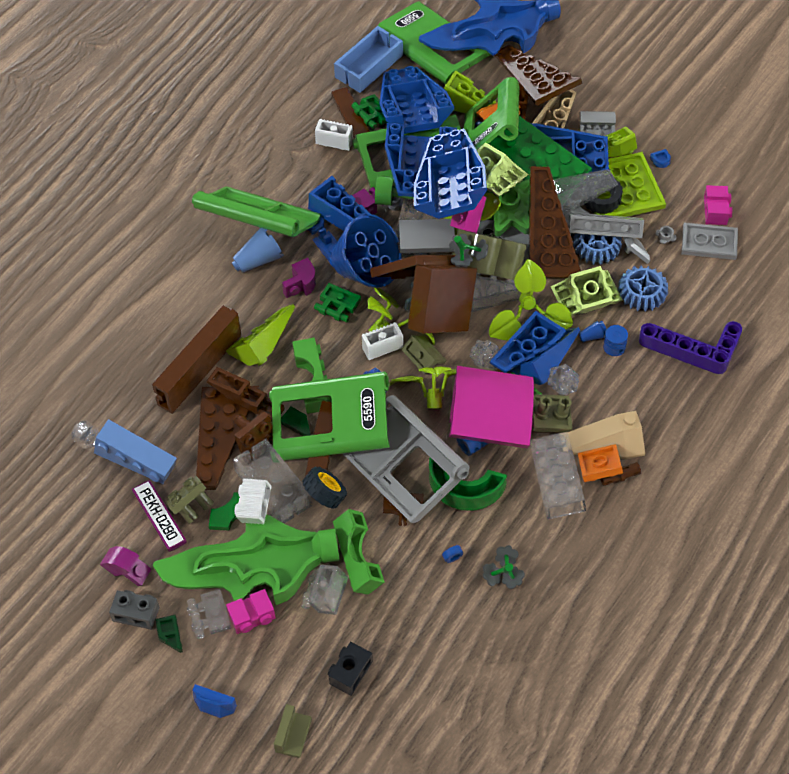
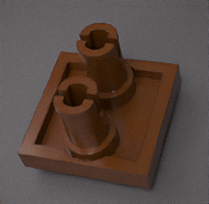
M264 411L252 421L242 414H238L235 417V425L240 428L235 434V438L242 459L248 463L273 443V426L269 415Z

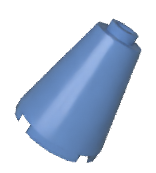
M260 228L234 255L232 265L237 272L240 270L242 273L284 256L272 235L267 234V229Z

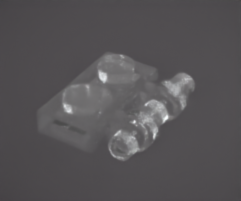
M221 589L201 594L202 602L197 604L194 598L187 600V612L191 616L193 622L191 624L192 631L195 632L197 639L205 636L203 630L208 627L211 634L231 629ZM205 611L206 619L200 620L199 613Z

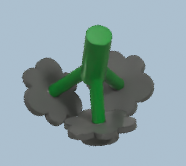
M466 234L453 236V241L449 244L450 249L454 250L456 254L455 257L451 258V263L457 267H468L473 262V258L467 254L469 249L474 250L473 256L477 261L485 259L488 253L486 240L481 239L479 243L472 246L471 241L467 240Z
M510 545L498 547L495 560L500 562L502 568H496L494 563L490 565L485 564L483 566V578L487 580L488 585L494 586L500 583V577L503 573L502 583L506 584L509 589H514L516 585L522 584V579L525 576L523 570L513 567L519 553L516 549H512Z

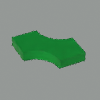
M238 492L233 493L231 500L226 505L219 508H211L210 530H230L231 525L237 519L235 506L240 498Z

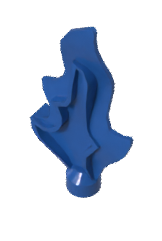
M475 0L480 6L479 11L475 15L461 21L444 24L419 36V42L430 48L444 51L479 48L488 51L494 56L500 51L504 42L513 41L517 42L521 46L522 52L525 53L535 44L541 26L545 22L560 17V4L558 0Z

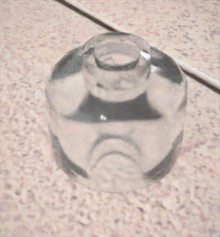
M84 420L74 426L71 436L74 442L81 448L91 449L95 447V439L100 430L90 421Z

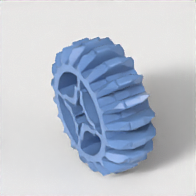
M575 233L573 236V247L576 255H579L580 259L585 258L586 263L592 261L593 265L596 262H599L601 265L604 261L608 264L610 260L614 261L615 257L620 253L622 238Z
M641 265L639 269L635 266L632 270L627 269L618 283V291L620 297L624 300V305L630 304V309L636 307L637 311L641 308L645 312L647 308L652 311L655 307L659 308L668 295L666 277H662V272L656 273V268L651 270L649 266L643 268Z

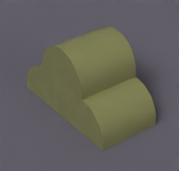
M462 229L457 230L456 235L466 234L467 240L471 241L472 246L479 243L481 239L486 240V244H488V253L485 259L477 261L473 256L474 250L469 249L467 253L473 258L470 267L477 268V273L511 280L515 279V275L522 267L527 244Z

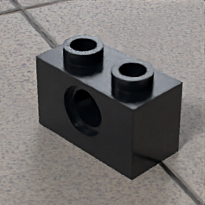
M350 641L348 646H344L340 651L339 660L336 665L332 664L328 671L329 684L352 696L373 662V653ZM347 665L354 666L352 670L344 669Z

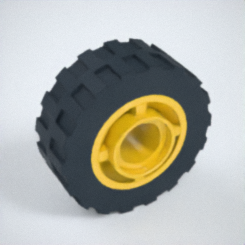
M313 467L302 480L303 486L309 495L327 508H337L347 496L343 483L324 468Z

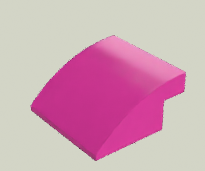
M457 366L449 421L451 423L449 437L527 449L530 446L532 428L533 377Z

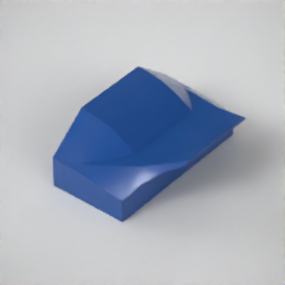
M196 684L194 685V701L201 712L219 718L234 714L237 707L234 697Z

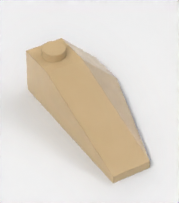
M636 411L617 414L559 435L564 454L578 455L580 452L616 444L620 459L645 456L642 426Z

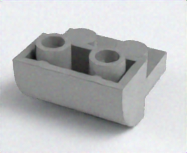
M580 111V132L601 136L615 132V112Z

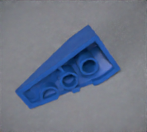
M535 311L490 360V364L506 373L555 345L566 333V329Z
M579 327L566 329V333L555 345L510 371L516 375L533 377L534 384L542 385L546 383L548 378L554 374L580 332Z

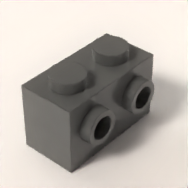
M117 590L109 614L113 622L152 630L160 607L157 599L151 595L145 594L142 596L129 590L124 592Z

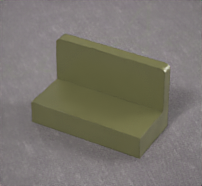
M411 335L401 349L419 369L425 367L434 368L437 363L445 364L447 361L424 336Z
M286 704L274 741L275 752L300 758L312 717L296 713L295 706Z

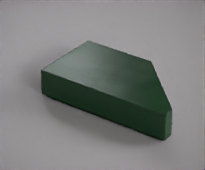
M290 406L281 417V424L302 436H310L307 415Z
M176 614L155 619L159 641L179 653L183 652Z

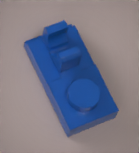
M323 228L318 231V236L313 241L329 261L337 240L330 231L326 232V229Z

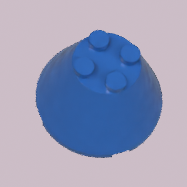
M372 214L358 216L350 221L334 246L329 260L330 265L344 278L372 288L386 286L394 279H391V277L371 278L370 268L402 259V253H399L397 244L399 242L398 237L392 227L382 218Z

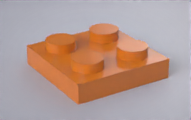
M616 444L578 453L584 482L613 477L623 473Z

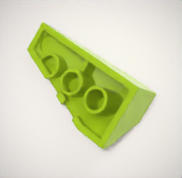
M456 70L445 85L444 90L447 91L454 105V111L466 113L485 97L484 94L486 92L482 89L478 90L473 86L474 82Z
M626 126L606 135L608 137V158L629 155L634 152L633 150L637 149L635 133Z
M292 304L279 309L265 320L266 323L252 329V334L245 338H240L226 352L248 366L254 364L259 366L267 361L266 357L273 352L295 309V305Z

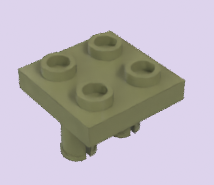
M534 394L533 432L567 433L572 431L570 409L572 401L569 396Z
M195 476L194 478H188L179 491L174 490L170 493L166 503L175 515L180 512L188 524H190L193 520L189 514L194 519H197L199 516L189 505L193 499L199 503L204 511L209 508L204 501L210 507L214 501L204 492L206 487Z

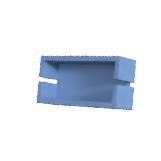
M377 26L334 63L335 78L345 84L349 83V87L361 93L403 56V41L392 34L389 36V32Z

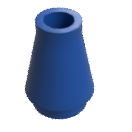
M595 321L580 331L578 335L583 343L604 338L607 329L603 321Z

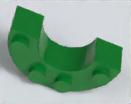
M429 458V482L435 494L449 480L450 476L435 461ZM487 470L485 475L478 480H461L441 501L452 508L465 511L486 508L495 503L504 493L507 475Z

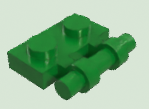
M375 94L362 98L361 105L357 102L351 105L354 113L357 116H361L364 120L363 122L372 129L377 127L375 121L380 125L388 123L381 111L380 99Z
M328 283L320 295V300L324 303L319 304L316 302L314 309L324 316L329 315L334 317L336 321L347 323L350 316L344 313L347 311L353 314L361 301V296ZM333 305L337 307L338 310L336 311L334 309H331L330 306Z

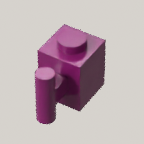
M374 187L370 188L369 193L364 188L352 195L356 202L362 205L370 214L375 215L377 213Z

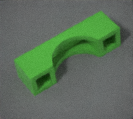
M315 337L292 341L296 366L308 370L314 376L312 381L327 379V375L322 373V371H325L323 359H319V356L322 355L320 344L316 345ZM331 397L305 399L306 413L319 412L322 401L332 402Z
M348 509L333 521L335 533L353 592L368 595L385 582L379 564L366 562L362 554L363 538L368 531L363 512Z

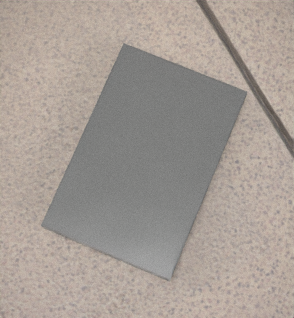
M452 219L399 220L400 253L454 252L449 247L450 242L453 241V236H455L454 227L450 226Z
M694 223L683 224L681 255L736 260L738 228Z

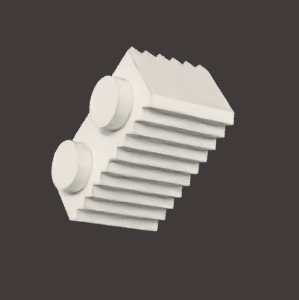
M319 119L315 129L316 144L349 151L353 139L352 125L349 126L348 124L345 125V123H335V121Z
M395 322L393 324L390 323L386 327L383 326V328L380 327V329L362 334V349L368 360L403 348V334Z
M243 479V483L239 486L238 490L239 502L235 506V515L240 522L262 525L265 523L271 485L267 480Z

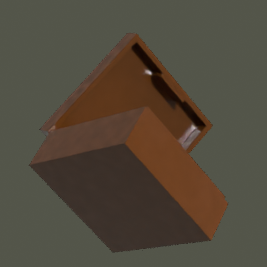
M414 255L370 268L371 278L391 277V279H406V277H414L408 329L426 334L469 331L477 268L455 266V264L451 263V258L455 257V255Z

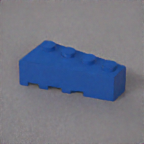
M330 176L309 193L308 209L320 213L322 218L343 231L354 218L370 214L362 205L356 202L352 195L345 191L341 184L339 185L333 176Z

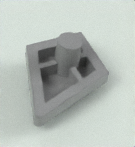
M623 237L626 243L624 248L626 253L629 254L632 251L647 264L651 261L640 240Z

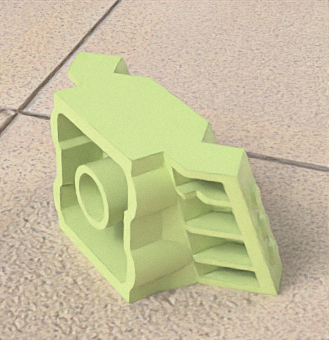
M484 143L477 150L486 168L487 190L494 193L497 197L508 192L510 188L516 186L517 183L523 181V178L529 175L506 154L487 143Z
M601 266L570 274L565 280L550 286L558 303L564 304L569 309L571 317L623 301L608 270H602Z

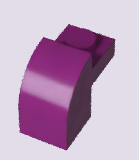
M307 257L292 264L293 277L282 282L283 294L286 298L295 296L302 291L307 296L315 289V268Z
M120 546L110 548L100 563V566L115 577L124 575L137 586L143 584L152 569L138 559V554Z

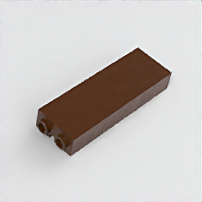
M223 305L153 382L152 386L154 393L157 394L155 398L158 406L173 414L226 354V350L241 337L239 316L234 309H229Z

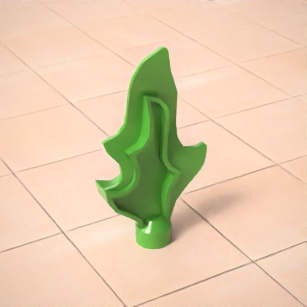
M266 514L263 525L246 523V532L236 540L191 548L172 557L155 561L153 568L163 582L176 588H224L231 593L234 601L241 598L244 600L254 587L267 584L272 587L275 605L288 601L298 591L308 573L321 562L340 561L335 528L319 530L318 532L297 530Z

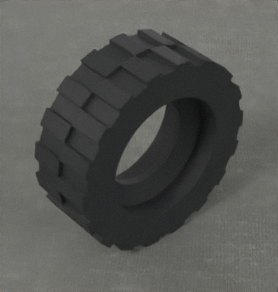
M595 175L592 178L590 177L583 186V204L586 205L587 209L597 214L611 213L621 204L623 188L614 177ZM604 189L611 193V197L609 199H599L593 193L595 190Z

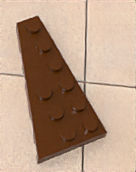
M507 45L495 54L498 61L512 77L518 80L519 86L536 106L583 84L580 77H572L571 73L567 71H559L558 67L541 59L536 60L532 55L527 56L513 46Z
M531 166L529 259L542 269L546 277L568 278L570 274L581 272L569 228L562 212L561 203L558 199L550 167Z
M212 386L202 387L196 476L206 487L205 490L217 489L225 471L226 463L232 455L234 445L237 443L235 434L240 428L235 425V417L238 414L247 417L249 413L248 409L229 399ZM252 386L260 390L259 386Z

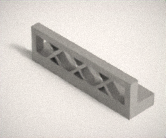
M570 212V233L642 238L643 218Z

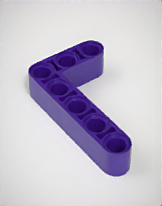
M735 321L728 322L717 346L714 347L655 324L646 323L641 327L639 343L645 348L712 373L723 374L727 370L739 343L742 326Z

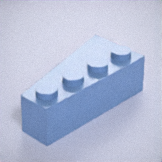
M109 419L95 439L94 454L146 476L154 482L164 484L176 464V457Z

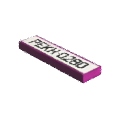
M148 480L133 488V494L168 552L186 544L187 541L151 481Z

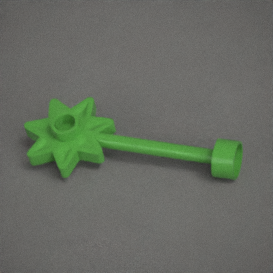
M378 175L375 188V204L392 206L394 197L414 199V197L398 196L393 177ZM530 179L517 183L508 192L498 197L501 205L498 211L491 218L487 219L494 220L495 236L500 237L511 226L524 234H529Z

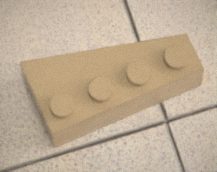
M570 89L550 99L533 123L565 128L576 92Z

